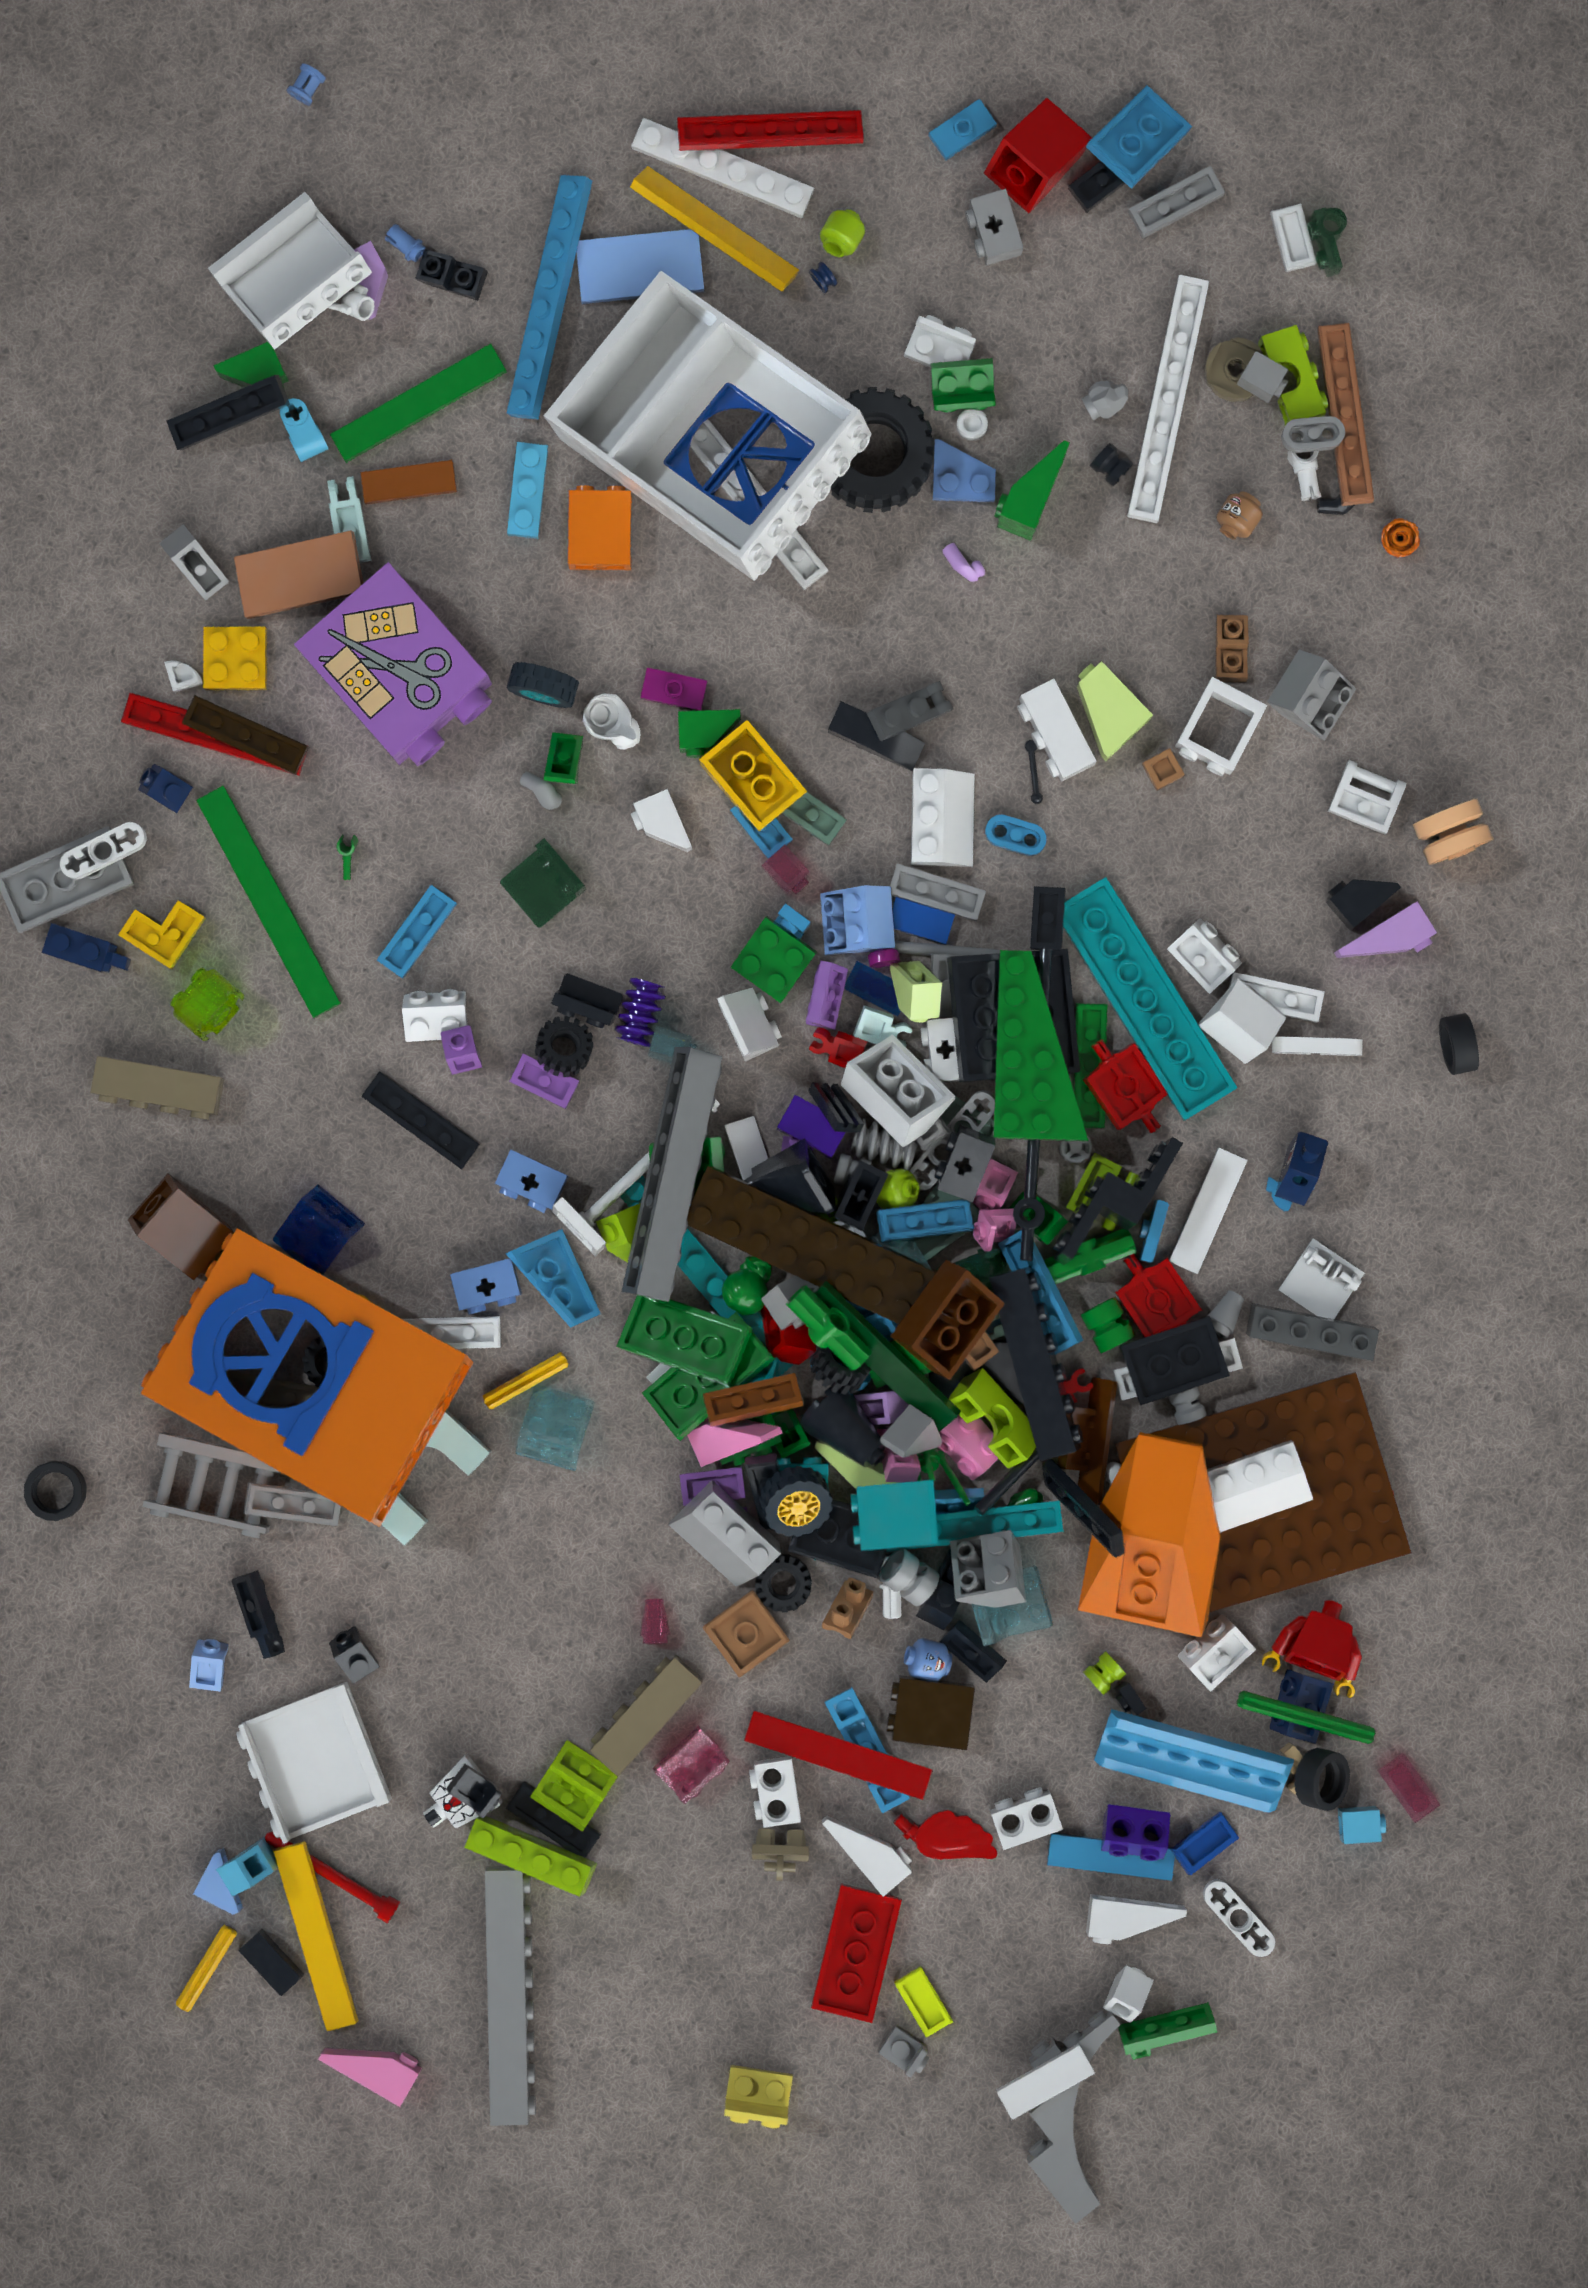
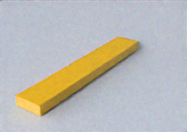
M649 166L633 179L630 186L631 189L778 290L783 291L797 276L799 269Z
M306 1841L277 1848L273 1851L326 2031L354 2025L359 2020Z

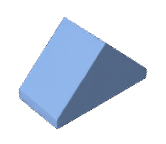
M223 1848L214 1853L193 1894L233 1915L239 1913L243 1907L239 1894L231 1895L216 1870L228 1862L225 1849Z

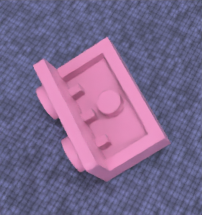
M958 1416L939 1432L942 1443L938 1448L947 1453L957 1464L958 1469L971 1480H975L985 1473L998 1460V1457L988 1448L993 1438V1432L980 1418L967 1424Z

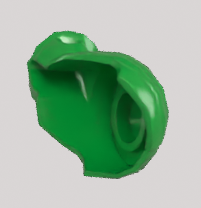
M754 1256L746 1257L739 1270L732 1272L722 1285V1296L726 1305L740 1315H754L762 1310L764 1303L761 1298L768 1293L767 1282L771 1276V1264Z

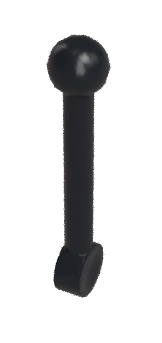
M1029 740L1025 744V750L1029 752L1033 787L1031 801L1034 804H1040L1043 801V796L1039 793L1035 759L1037 746L1033 740Z

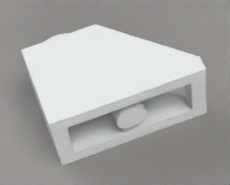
M668 789L633 803L636 811L630 814L637 831L644 829L646 836L686 852L692 850L691 843Z

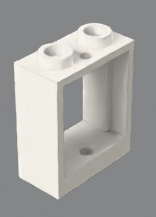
M1212 677L1175 747L1180 749L1179 754L1182 757L1193 762L1199 759L1207 763L1206 768L1212 773L1223 776L1224 773L1230 775L1237 765L1267 705ZM1211 696L1252 717L1230 760L1189 740Z

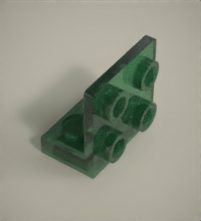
M545 838L535 845L537 849L500 881L504 889L538 928H542L587 890L581 880Z

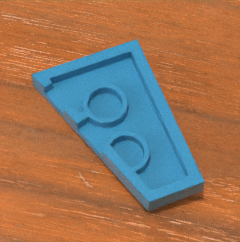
M562 1229L506 1253L570 1328L601 1314Z

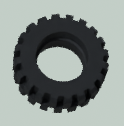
M868 387L867 392L860 393L859 389L850 392V397L845 400L860 410L866 424H881L893 429L902 439L904 456L901 464L895 471L879 477L863 475L850 465L847 472L841 477L838 476L831 485L832 495L838 501L840 499L846 501V506L854 510L858 506L864 508L863 512L873 513V509H881L882 512L891 511L892 506L898 505L901 507L908 502V498L911 496L915 497L921 491V486L923 483H926L930 475L934 454L932 428L930 422L924 419L923 410L919 406L914 407L911 404V399L904 394L902 397H898L895 395V390L886 388L885 392H877V387Z

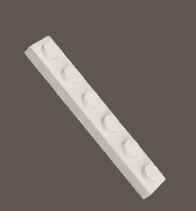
M643 118L632 143V149L799 218H803L814 192V188L721 149L679 151L678 132L646 118Z

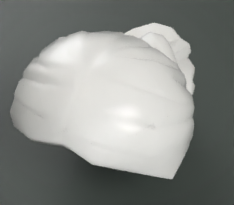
M603 693L594 696L583 711V723L592 736L611 740L618 749L622 750L634 747L640 742L639 725L632 718L627 705L616 694Z

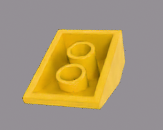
M748 720L699 759L702 768L759 832L807 793V790Z

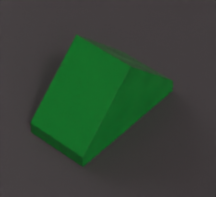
M793 1408L775 1412L772 1415L775 1425L782 1430V1433L779 1434L782 1442L775 1444L782 1459L810 1445V1441L800 1425V1421Z

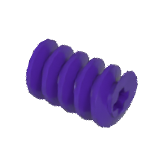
M630 978V984L636 989L626 990L625 994L633 1001L622 1003V1007L629 1011V1013L619 1014L618 1018L625 1025L615 1026V1031L622 1035L616 1038L643 1047H650L651 1043L644 1039V1036L654 1035L655 1033L648 1027V1024L658 1023V1019L651 1015V1013L662 1011V1008L655 1003V1000L666 998L665 995L658 991L659 988L665 987L646 980Z

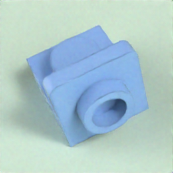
M214 1639L197 1640L191 1658L189 1688L221 1691L225 1657L228 1651L227 1643Z

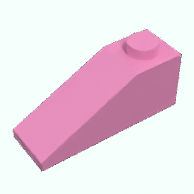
M706 1418L687 1436L700 1466L703 1467L765 1442L781 1434L782 1430L778 1426L747 1419L710 1427L709 1420Z
M325 2048L318 2059L399 2107L402 2105L422 2069L417 2065L418 2060L405 2052L399 2055L395 2052Z

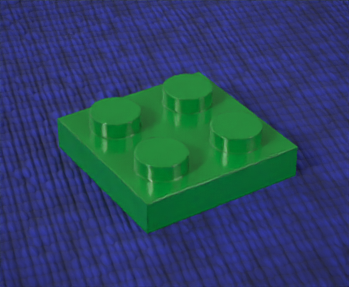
M766 916L731 965V968L776 1001L782 1003L817 954V951Z

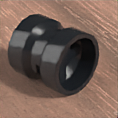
M1109 443L1093 460L1090 467L1096 472L1107 473L1106 481L1113 487L1120 481V476L1128 472L1133 462L1127 457L1119 459L1120 455L1117 448L1112 443Z

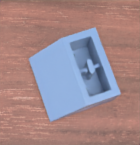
M863 885L820 893L825 955L874 952L881 949L895 948L891 886Z

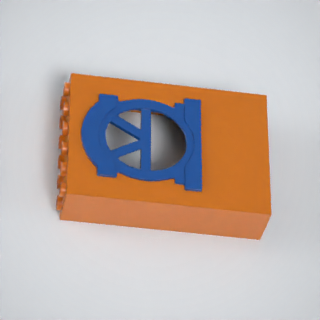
M237 1228L234 1234L229 1233L221 1247L224 1251L218 1261L214 1260L208 1267L205 1274L207 1280L202 1289L197 1288L189 1302L192 1306L186 1316L182 1315L176 1322L173 1329L175 1335L171 1342L165 1343L159 1351L157 1359L160 1361L154 1371L150 1370L145 1375L141 1383V1387H143L141 1394L380 1527L474 1362L459 1350ZM282 1309L293 1313V1317L278 1343L261 1315L262 1310ZM248 1317L270 1356L226 1357L223 1351L226 1339L233 1327L241 1319ZM305 1320L309 1321L321 1335L327 1350L328 1367L322 1385L308 1400L293 1407L275 1409L257 1405ZM229 1369H262L245 1397L233 1387L226 1374V1371Z

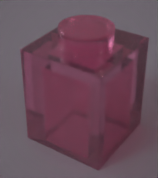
M785 844L762 865V869L786 895H789L792 891L797 895L809 884L806 878L810 875V871Z

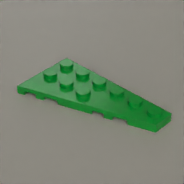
M1000 950L994 1139L1088 1142L1032 951Z

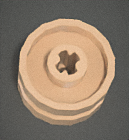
M1478 799L1458 804L1413 824L1417 837L1420 840H1428L1439 836L1440 840L1427 845L1423 850L1428 865L1461 857L1493 840L1487 824L1467 827V824L1478 820L1483 814Z

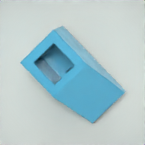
M262 1838L216 1870L231 1895L234 1896L260 1882L273 1873L278 1866L272 1849L265 1841V1838Z

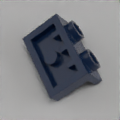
M1287 1669L1280 1684L1278 1700L1325 1713L1334 1683ZM1271 1717V1730L1288 1737L1316 1744L1320 1730Z

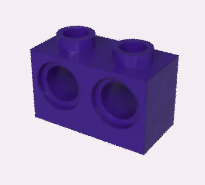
M1108 1804L1104 1813L1101 1851L1109 1852L1110 1855L1116 1857L1136 1855L1146 1861L1164 1859L1168 1850L1170 1813ZM1121 1828L1127 1833V1836L1118 1837L1112 1829ZM1144 1833H1154L1158 1841H1149L1144 1836Z

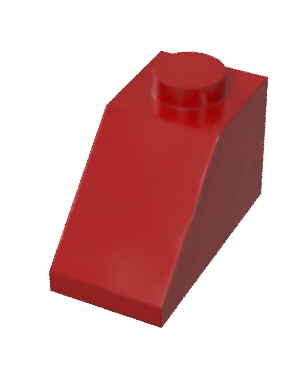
M764 1305L761 1313L766 1348L774 1358L777 1357L780 1362L800 1365L816 1352V1344L811 1340L808 1334V1327L805 1324L796 1329L792 1324L781 1330Z

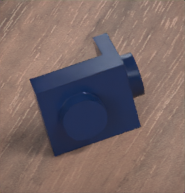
M153 764L151 768H147L142 774L139 781L141 785L138 790L177 813L193 787L164 768Z

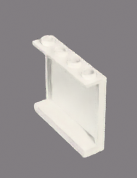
M306 192L302 193L208 268L222 289L274 350L372 273L358 251L355 252L321 214Z
M348 1682L331 1687L238 1725L240 1730L236 1732L238 1742L243 1750L247 1749L251 1759L248 1761L250 1773L253 1779L258 1778L262 1787V1790L259 1791L261 1802L265 1809L270 1808L273 1819L270 1820L272 1831L276 1838L281 1837L283 1844L292 1838L376 1805L378 1807L389 1803L392 1799Z

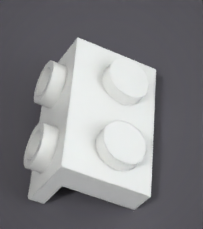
M447 989L440 993L415 991L404 995L402 1014L405 1041L442 1040L441 1032L467 1026L466 992Z

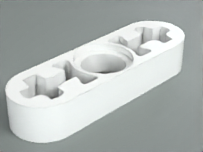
M124 823L64 853L60 860L61 871L72 879H82L141 850L147 841L146 832L136 823ZM129 829L134 833L139 832V835L135 838L137 843L132 845L128 841L120 844L123 851L119 852L118 846L112 840V837L116 836V839L121 841L127 837L126 831ZM107 842L112 848L111 855L104 860L98 859L95 855L96 846L99 843ZM88 849L89 857L95 862V865L91 866V863L86 861L79 865V872L73 869L68 870V866L72 864L70 859L72 857H75L77 860L86 858L87 856L84 854V851Z
M1274 1037L1272 1053L1305 1055L1320 1053V1055L1362 1056L1363 1040Z
M1219 1879L1208 1882L1203 1890V1897L1208 1906L1253 1955L1258 1957L1269 1955L1275 1947V1939L1268 1928L1226 1882ZM1214 1887L1218 1890L1225 1889L1223 1896L1229 1903H1231L1233 1898L1237 1901L1231 1904L1224 1914L1220 1912V1910L1225 1908L1218 1899L1213 1902L1210 1900L1213 1896L1211 1890ZM1242 1909L1246 1911L1248 1919L1244 1925L1234 1926L1231 1924L1230 1915L1234 1910ZM1254 1922L1258 1926L1254 1927L1253 1930L1260 1937L1265 1934L1268 1936L1265 1939L1267 1946L1264 1949L1260 1946L1252 1947L1255 1944V1940L1249 1933L1246 1934L1245 1938L1241 1936L1242 1933L1247 1932L1252 1927Z

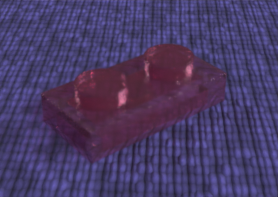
M1401 1753L1377 1770L1414 1823L1440 1806L1404 1753Z

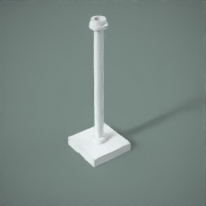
M716 1099L714 1107L710 1111L712 1114L717 1111L716 1108L720 1105ZM649 1152L585 1213L581 1211L578 1214L563 1197L553 1205L552 1212L595 1257L605 1248L606 1242L592 1228L595 1225L594 1221L648 1170L650 1164Z

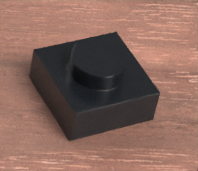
M1124 1681L1114 1688L1118 1693L1115 1700L1123 1712L1127 1713L1130 1711L1131 1714L1137 1716L1147 1709L1129 1682Z

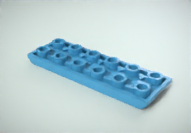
M1114 1709L1110 1711L1094 1758L1098 1765L1107 1769L1267 1813L1276 1810L1294 1763V1759Z

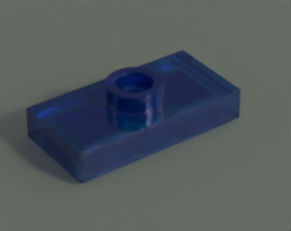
M856 961L845 983L844 990L898 1017L901 1010L898 1007L892 978Z

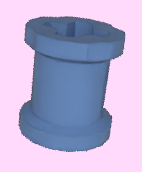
M302 63L299 76L293 86H288L286 91L293 98L310 106L313 102L311 97L319 84H323L326 78L315 68Z

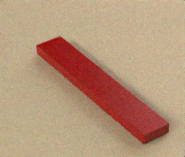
M861 110L677 117L679 151L860 144L864 140Z
M129 693L121 723L287 772L183 725L182 721L187 709ZM304 757V759H303V761H302V764H301V766H300V768H299V770H298V772H297V775H298V776H300V773H301V770H302V767H303V763H304L305 757Z
M757 1711L753 1712L744 1739L746 1742L924 1800L933 1772L932 1769Z

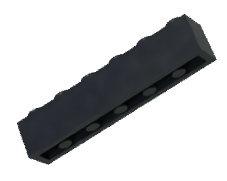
M1031 1266L990 1277L989 1280L993 1293L1005 1303L999 1311V1316L1039 1459L1042 1461L1076 1452L1081 1448L1080 1443L1083 1442V1434L1080 1425L1074 1423L1071 1413L1075 1412L1074 1401L1070 1393L1066 1394L1063 1384L1066 1381L1065 1369L1062 1363L1057 1362L1054 1352L1058 1351L1056 1337L1053 1332L1049 1333L1046 1321L1049 1320V1312L1046 1303H1041L1038 1290H1041L1039 1276L1037 1272H1032Z

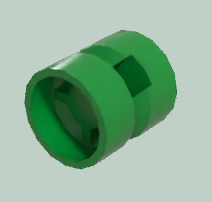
M1116 1296L1080 1314L1087 1330L1094 1331L1095 1334L1092 1339L1100 1354L1136 1336L1129 1321L1121 1318L1123 1310Z

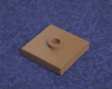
M753 1589L702 1627L739 1678L790 1641Z

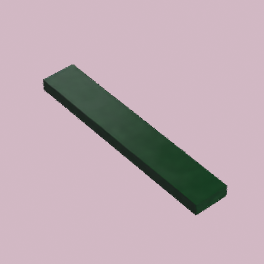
M825 1281L814 1291L830 1309H840L847 1316L850 1322V1330L872 1351L865 1363L908 1405H912L933 1419L938 1432L959 1416L961 1411L833 1286Z

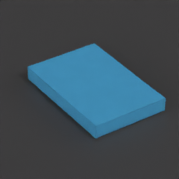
M1146 85L1088 142L1086 148L1132 189L1191 130L1192 125Z

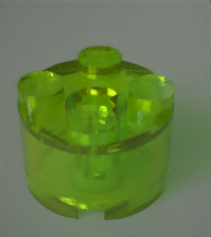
M202 967L192 976L190 986L184 992L180 991L174 996L170 1006L174 1008L173 1015L202 1041L209 1040L206 1036L213 1031L217 1035L236 1015L240 1008L235 1004L238 998L242 1001L244 1000V994L215 969L207 971Z

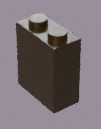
M899 1675V1682H892L890 1701H896L895 1714H888L886 1732L892 1733V1741L967 1750L975 1686L973 1684L942 1680L939 1682L926 1681L911 1676Z

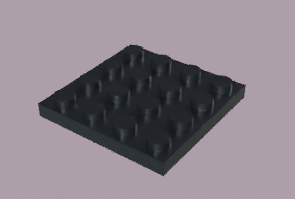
M1062 949V951H1052L1049 1011L1068 1074L1080 1072L1069 955L1068 949ZM1032 951L1038 971L1040 951ZM1000 953L948 957L947 964L959 1082L996 1080Z

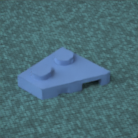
M935 439L933 500L994 502L996 469L940 439Z

